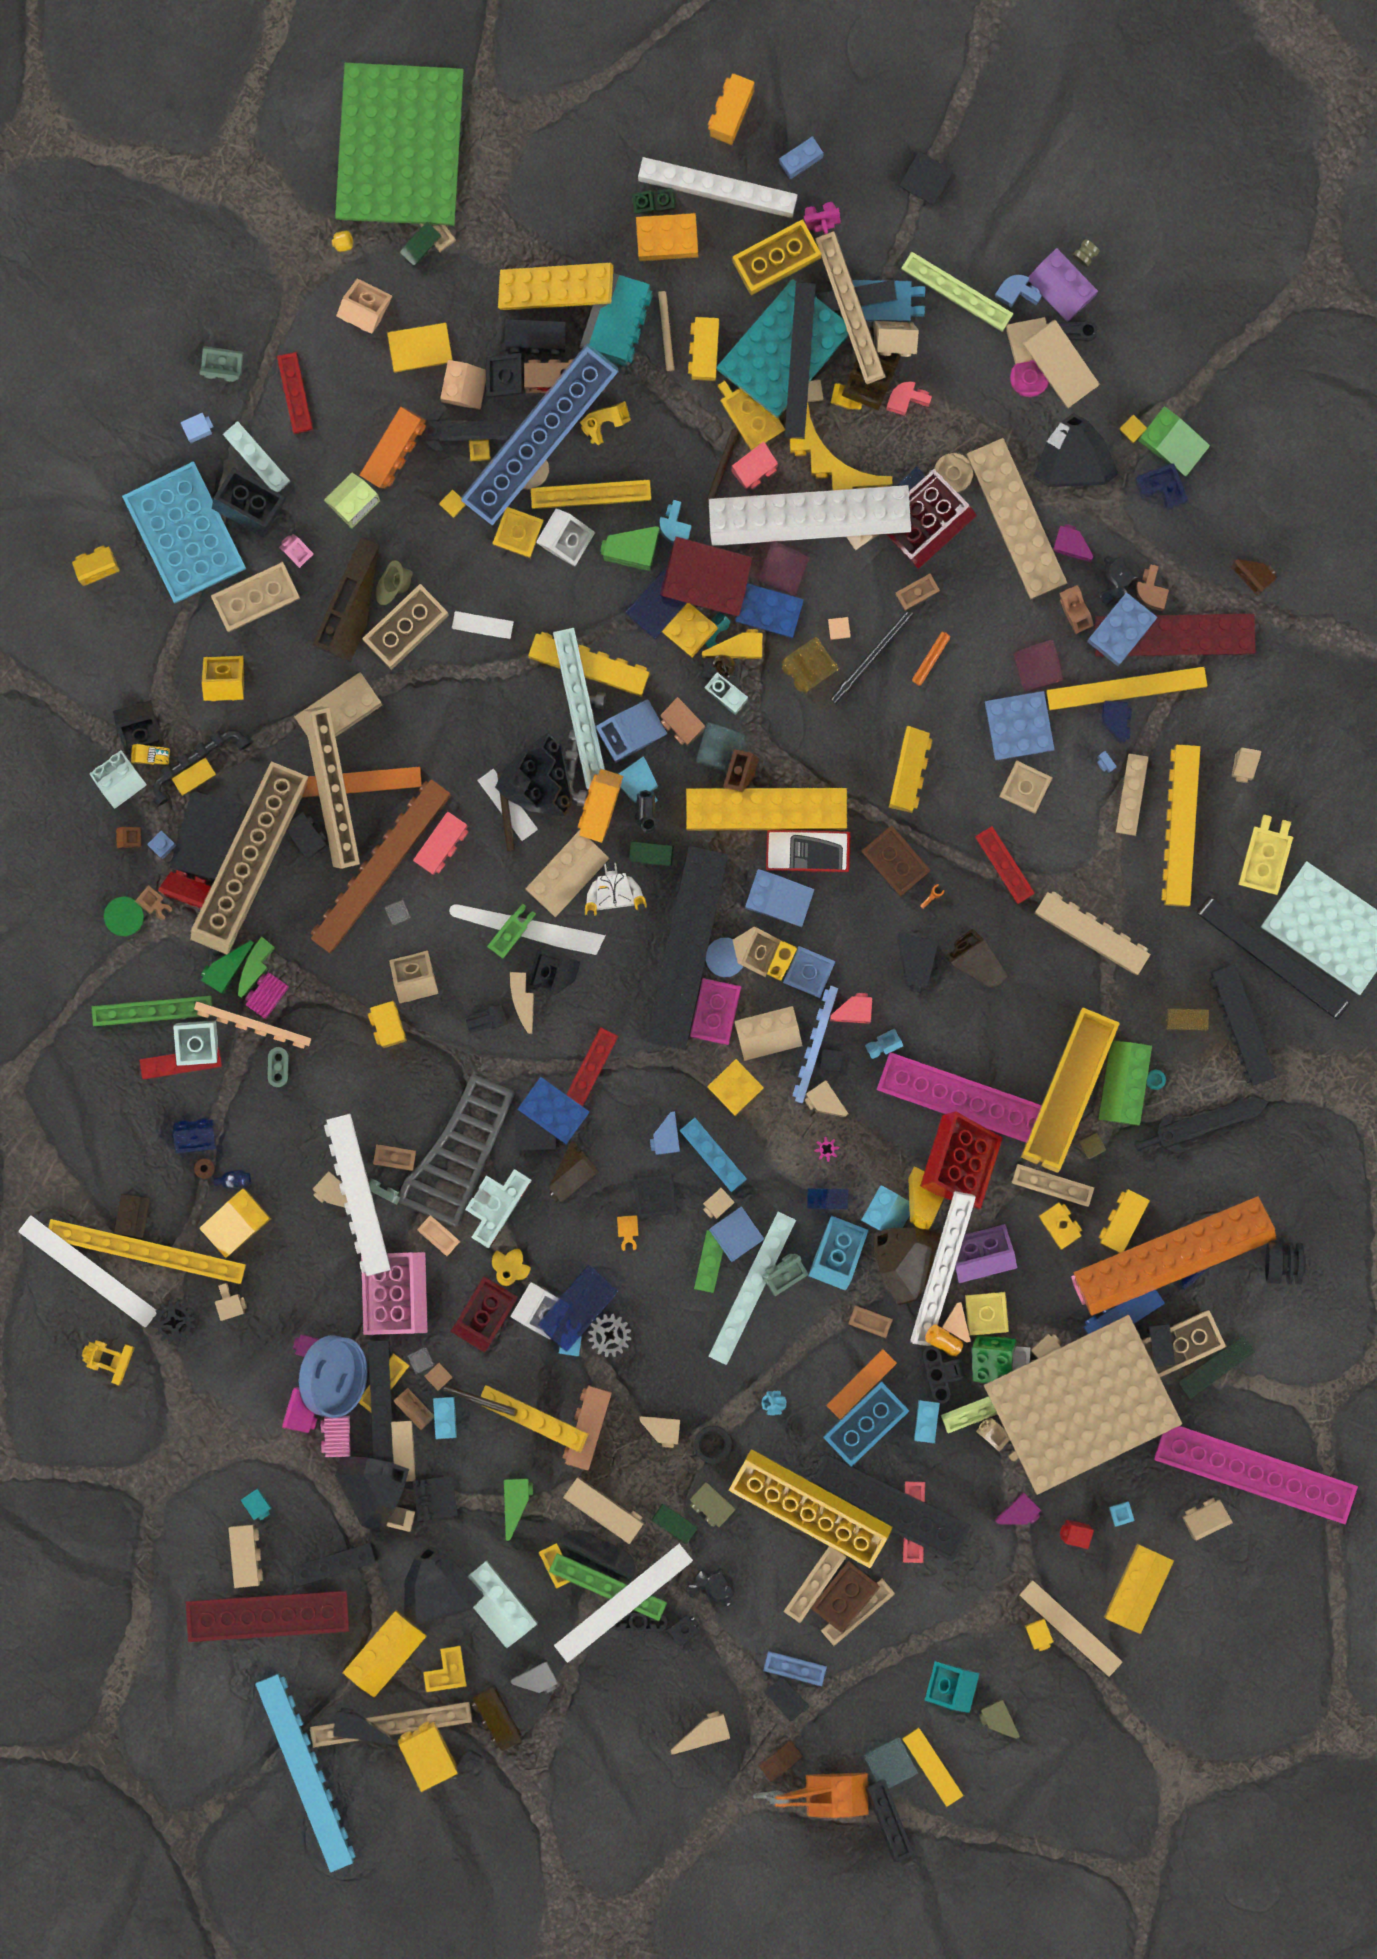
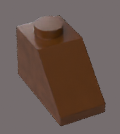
M734 749L723 787L743 792L754 778L759 758L753 753Z
M790 1740L758 1765L768 1780L772 1782L803 1756Z

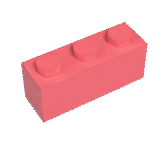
M447 811L413 861L432 875H435L436 872L439 874L446 865L444 863L446 857H451L456 851L457 847L455 845L458 840L463 841L469 831L466 830L468 825Z

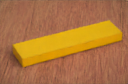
M920 1728L902 1738L946 1807L963 1797L962 1792Z

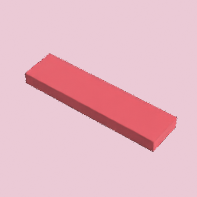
M905 1481V1493L925 1502V1482ZM904 1538L903 1562L923 1563L924 1547Z

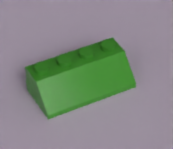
M1112 1041L1109 1048L1098 1120L1135 1126L1140 1125L1152 1046Z

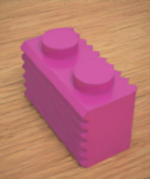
M269 972L267 975L262 974L257 981L258 988L255 992L251 990L245 998L248 1001L245 1005L265 1019L268 1018L289 988L288 985Z

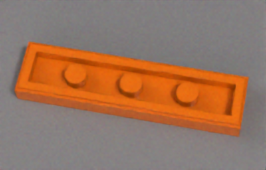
M882 1349L826 1406L841 1420L897 1363Z

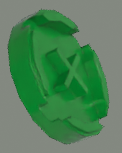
M130 897L115 898L105 909V925L117 936L126 937L133 935L143 925L144 913L142 907Z

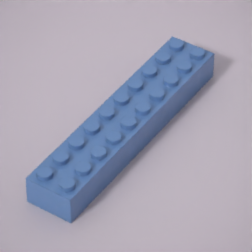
M587 343L464 493L461 501L493 525L617 374L618 367Z

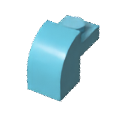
M673 500L672 505H668L666 516H669V518L660 517L662 535L671 543H674L675 536L688 540L691 531V525L677 522L681 502Z

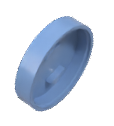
M331 1335L316 1341L306 1353L299 1374L300 1394L306 1407L317 1415L338 1418L348 1414L358 1404L365 1390L367 1362L361 1347L349 1338Z

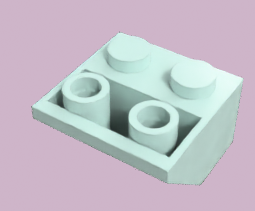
M122 750L111 756L109 760L96 767L90 773V776L114 809L147 785Z

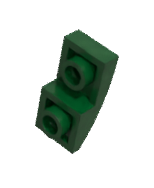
M672 188L632 194L635 214L676 209L675 194Z
M426 222L403 247L400 253L415 266L442 236Z
M631 841L629 861L672 866L674 846Z
M661 1504L651 1519L652 1522L684 1544H688L697 1530L695 1525L664 1504Z

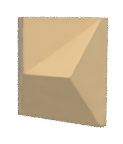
M756 927L751 928L733 939L738 964L766 977L781 940Z

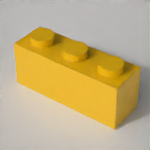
M695 317V323L691 322L690 334L694 335V342H690L689 354H693V362H689L688 374H692V380L716 381L719 318Z
M1129 1189L1126 1192L1122 1191L1117 1200L1120 1203L1117 1210L1113 1209L1108 1217L1110 1223L1107 1228L1103 1227L1098 1237L1101 1239L1100 1244L1118 1253L1124 1252L1150 1200Z

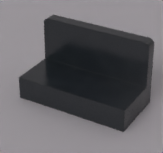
M783 1676L765 1690V1694L789 1721H793L798 1715L809 1708V1705Z

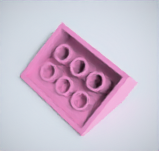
M425 1252L387 1253L391 1267L390 1271L367 1276L366 1272L362 1273L363 1335L427 1333Z

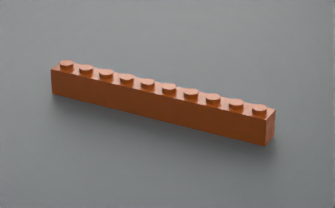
M432 779L429 782L425 781L419 789L421 791L420 795L417 798L413 797L407 805L409 807L405 814L401 813L396 819L395 823L397 825L393 830L389 829L383 837L385 841L381 846L377 845L371 852L373 857L370 861H365L359 868L361 873L357 878L352 877L347 884L349 888L345 894L341 892L336 898L335 902L337 904L333 910L329 908L323 916L325 919L321 925L317 924L310 934L313 935L311 939L330 954H332L450 798L451 794Z

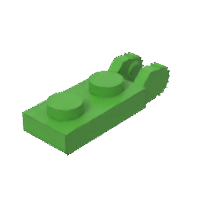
M524 904L519 907L513 916H510L487 946L502 959H504L528 928L527 925L536 915L532 911L526 917V920L521 923L517 918L525 911L526 906Z

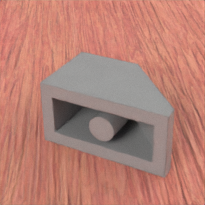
M547 1661L511 1679L512 1685L538 1693L544 1691L545 1694L555 1690V1685L558 1684Z

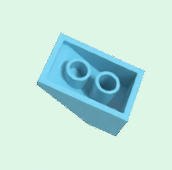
M831 1216L808 1276L846 1290L852 1280L868 1230Z

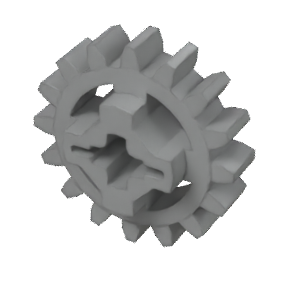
M604 1314V1320L597 1317V1325L591 1324L594 1330L588 1331V1333L593 1335V1338L588 1339V1341H594V1345L591 1348H598L597 1354H601L603 1351L605 1352V1357H608L609 1353L616 1357V1351L622 1354V1347H629L625 1342L626 1340H631V1337L627 1336L631 1329H625L628 1323L622 1324V1317L616 1320L614 1314L611 1315V1318ZM605 1322H613L612 1326L608 1328L600 1326ZM619 1326L623 1331V1339L618 1337L617 1330ZM615 1327L613 1333L615 1339H610L604 1344L606 1341L605 1331L610 1332ZM596 1332L601 1334V1344L596 1339ZM611 1343L619 1345L614 1349H606L608 1344Z

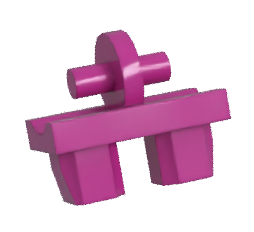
M833 202L825 203L823 205L824 211L819 213L816 212L815 207L805 208L804 223L809 231L815 229V232L823 231L824 235L828 234V229L835 228V224L841 223L839 208H836Z

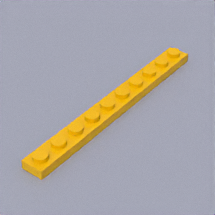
M50 1219L48 1229L71 1245L242 1284L245 1264Z

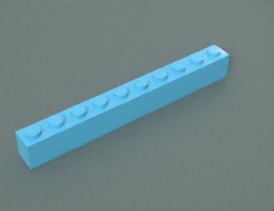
M279 1673L257 1682L256 1687L330 1872L353 1864V1858L356 1857L352 1846L348 1847L346 1842L348 1834L345 1827H340L338 1821L341 1819L337 1808L333 1809L331 1801H333L332 1794L329 1789H325L323 1782H326L322 1770L318 1771L317 1756L315 1752H311L308 1745L311 1742L308 1734H303L301 1729L303 1722L301 1716L295 1714L293 1707L296 1704L292 1695L288 1696L286 1688H288L285 1677H281Z

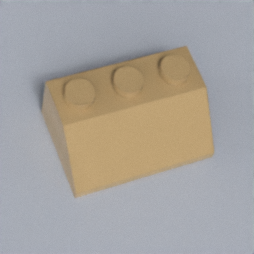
M793 1006L734 1021L744 1061L802 1046Z

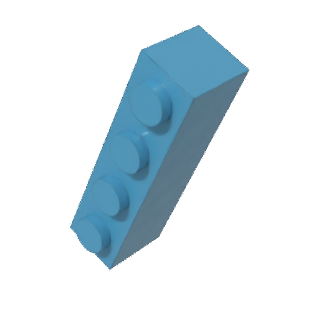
M696 1118L680 1130L682 1135L731 1192L747 1179Z

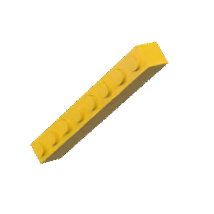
M1176 745L1174 749H1171L1170 761H1174L1173 769L1169 771V781H1172V789H1168V801H1171V809H1167L1166 821H1170V826L1165 832V841L1169 842L1168 849L1164 850V861H1167V869H1163V880L1166 881V889L1162 888L1161 900H1164V905L1190 906L1200 746Z

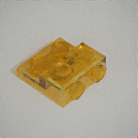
M816 637L782 661L784 673L793 677L796 689L803 691L804 694L839 670V667Z

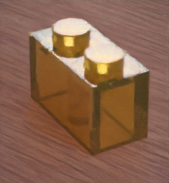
M1167 1009L1166 1030H1208L1209 1010Z

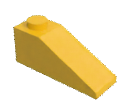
M748 629L746 633L736 635L702 651V658L728 655L732 659H762V633H758L756 629Z

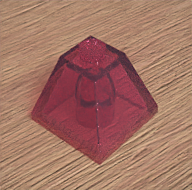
M772 541L758 581L796 595L809 557L790 547Z
M1053 640L1013 653L1024 692L1063 680Z

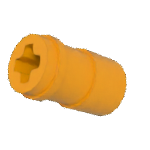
M936 1324L931 1326L926 1333V1342L938 1349H942L950 1356H957L963 1348V1341L960 1338L951 1335Z

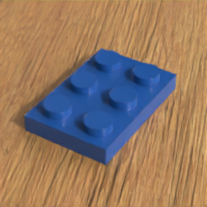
M747 584L739 617H736L735 622L793 638L804 599Z
M542 1077L539 1078L518 1108L520 1112L566 1145L589 1114L587 1109Z

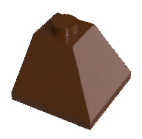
M1237 559L1231 566L1257 597L1277 579L1275 570L1270 565L1266 566L1264 563Z

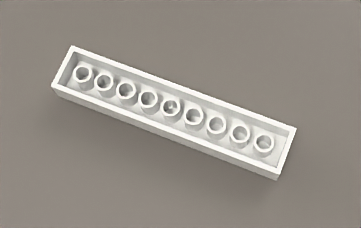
M908 485L709 499L712 546L911 532Z

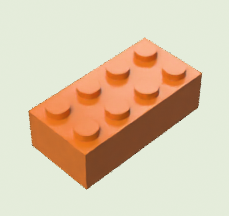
M400 407L360 473V476L379 488L390 487L396 478L394 473L397 469L400 470L406 461L404 459L406 453H410L415 447V438L417 435L421 436L424 432L426 420L411 410Z

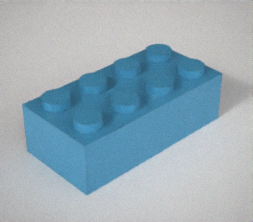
M880 1382L834 1425L823 1438L852 1466L898 1423L909 1410Z

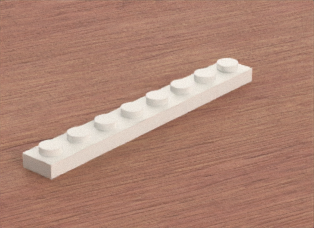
M954 1192L910 1341L913 1344L931 1346L930 1343L926 1342L925 1336L931 1326L938 1325L976 1198L973 1194Z

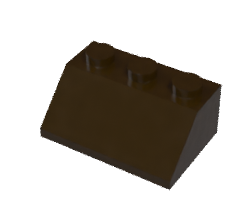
M495 1685L473 1696L474 1701L471 1704L476 1713L480 1712L484 1718L481 1722L486 1731H491L493 1735L491 1741L496 1749L500 1748L503 1751L522 1742L523 1736Z

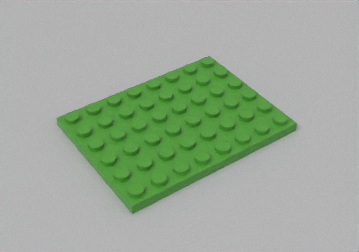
M345 63L336 220L425 224L428 222L432 225L455 226L463 69Z

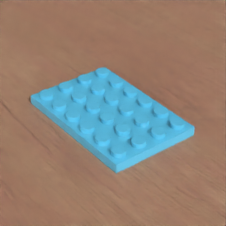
M194 461L122 496L174 603L184 600L246 569L220 514L211 509L212 497Z

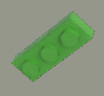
M709 1230L706 1233L694 1289L714 1293L723 1249Z

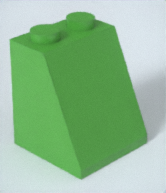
M655 526L609 535L607 541L603 540L600 551L604 561L651 571L660 533L659 527Z

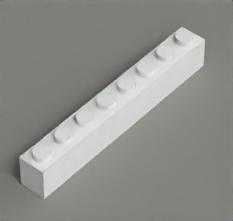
M645 157L642 159L638 175V181L669 189L672 188L677 191L793 218L797 201V194Z
M351 1114L326 1120L327 1125H324L326 1136H331L332 1144L329 1145L331 1155L336 1156L337 1164H334L337 1176L341 1175L343 1182L339 1186L341 1194H346L347 1203H344L347 1215L351 1214L353 1222L349 1223L352 1234L356 1233L358 1241L354 1242L357 1254L361 1253L363 1261L359 1262L362 1273L366 1272L367 1276L390 1271L391 1267Z

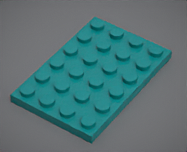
M794 279L788 283L716 367V370L777 419L787 408L796 281ZM816 297L814 302L809 382L849 336L844 319Z

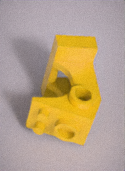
M624 401L592 411L580 423L583 432L587 436L590 435L592 437L591 443L600 445L604 442L600 430L604 421L613 422L615 427L629 422L631 419L626 402Z
M98 1340L95 1343L89 1342L82 1352V1361L87 1363L86 1367L98 1370L100 1367L113 1372L114 1376L111 1383L121 1385L135 1347L125 1345L123 1352L120 1353L106 1348L107 1344ZM103 1352L114 1355L111 1366L100 1363Z

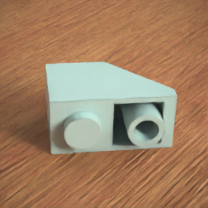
M716 673L705 686V689L734 715L739 712L748 700L744 693L719 673Z

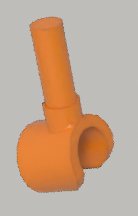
M939 884L932 888L929 897L920 905L922 909L932 900L943 895L944 890L941 894L935 893V888Z

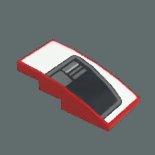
M767 830L766 870L849 872L850 832Z

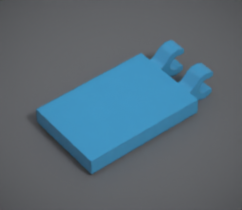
M852 280L854 287L884 282L876 280ZM895 281L898 300L861 307L866 321L910 322L911 316L924 317L925 306L911 307V296L925 297V287H911V281Z

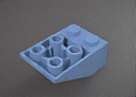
M648 699L595 726L615 763L667 735Z

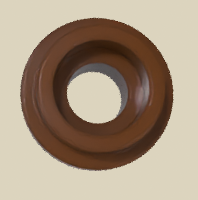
M200 1159L196 1162L194 1170L198 1177L207 1179L213 1175L215 1167L209 1159ZM202 1165H207V1172L203 1173L201 1171Z

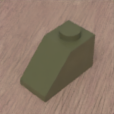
M1003 1699L980 1708L982 1713L979 1714L983 1726L988 1725L989 1729L1016 1739L1020 1737Z

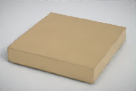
M1045 317L1006 325L1015 364L1033 361V358L1022 343L1047 325Z
M1016 761L999 797L1035 814L1053 777Z

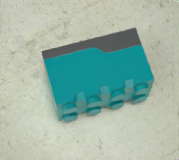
M613 273L611 304L593 305L580 345L581 350L588 343L610 362L627 367L628 362L632 363L635 354L633 344H638L641 335L639 325H644L647 316L645 306H650L653 296L650 284Z

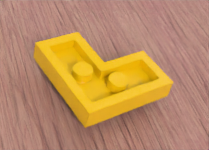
M461 1646L440 1649L443 1669L423 1672L426 1692L467 1686Z

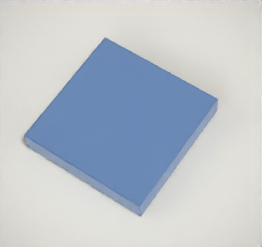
M798 946L783 983L820 998L835 961Z
M742 1206L709 1229L731 1262L764 1240Z

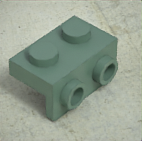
M204 346L202 366L199 374L204 375L208 379L220 377L229 382L239 380L242 374L244 352Z
M792 1253L782 1258L781 1263L769 1266L765 1270L766 1272L762 1274L774 1296H777L809 1275L800 1261L801 1257Z

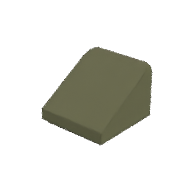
M1097 1133L1079 1141L1087 1159L1106 1151Z

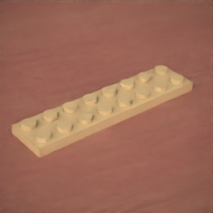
M999 439L967 453L968 460L972 465L975 476L1030 600L1067 584L1004 439Z

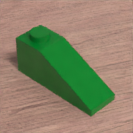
M249 941L228 955L213 962L210 967L207 965L201 973V976H203L201 981L223 994L255 946V943Z

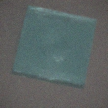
M900 1737L864 1755L876 1781L885 1779L888 1788L918 1774Z

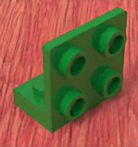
M977 1335L972 1347L973 1381L989 1383L1012 1372L1013 1354L1017 1346V1339Z

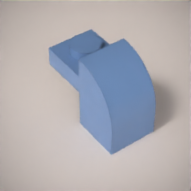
M1014 275L1002 283L994 298L1012 308L1019 295L1036 306L1042 295L1039 294L1040 291L1032 285L1027 286L1029 277Z

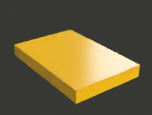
M446 323L387 332L394 372L447 364L448 360H452Z

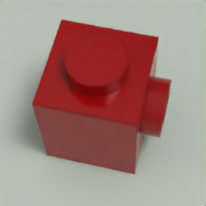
M1066 1519L1065 1525L1061 1527L1060 1536L1065 1544L1089 1549L1094 1530L1089 1524Z

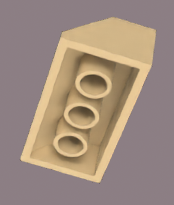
M359 672L305 710L321 706L329 707L336 737L381 707L382 703L361 672ZM302 711L294 717L307 735Z
M580 830L526 888V891L555 918L609 860L589 838L579 836Z

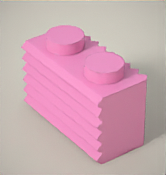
M325 1416L324 1421H321V1433H325V1441H321L322 1453H325V1457L351 1456L350 1416L338 1418Z

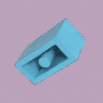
M455 1397L434 1398L436 1439L456 1438Z
M918 1400L914 1441L935 1443L939 1403Z

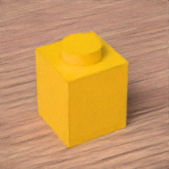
M1044 1618L1025 1625L1034 1649L1043 1651L1050 1648V1643H1053Z

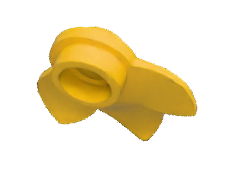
M520 1249L511 1250L506 1256L500 1251H496L493 1255L492 1267L497 1272V1281L503 1286L512 1285L515 1280L525 1279L530 1272L531 1267L522 1264L523 1255ZM507 1272L510 1274V1277L504 1278L503 1274Z

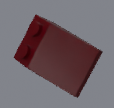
M483 1277L450 1332L485 1352L518 1297L488 1278Z

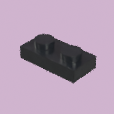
M1170 1324L1149 1327L1154 1367L1175 1365Z

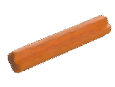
M940 633L912 679L915 684L922 685L950 639L947 633Z

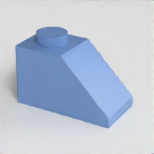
M670 1112L653 1134L654 1139H650L651 1151H655L656 1155L680 1152L675 1112Z

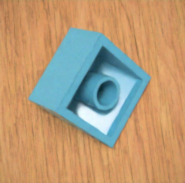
M880 1185L861 1221L879 1231L890 1228H903L910 1216L909 1201Z

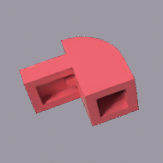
M904 382L892 391L886 410L905 416L910 401L929 407L932 396L925 390L918 389L914 391L915 382Z

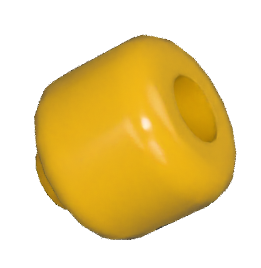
M349 231L336 232L332 239L333 247L339 252L351 250L353 248L351 233Z

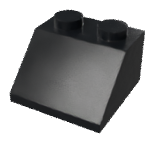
M151 700L113 711L115 725L126 755L132 753V745L135 744L153 747L164 745L157 715Z

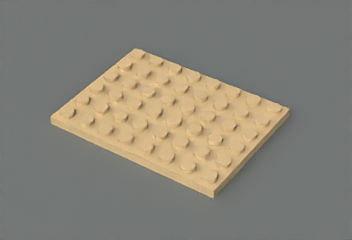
M1129 1315L984 1385L1037 1495L1182 1425Z

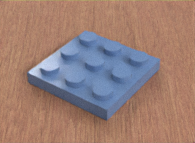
M1044 691L985 701L995 761L1054 751Z

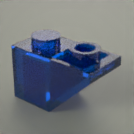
M1104 701L1102 723L1120 744H1125L1126 739H1130V727H1127V719L1131 720L1132 708L1128 707V702Z
M808 1188L807 1208L848 1210V1189Z

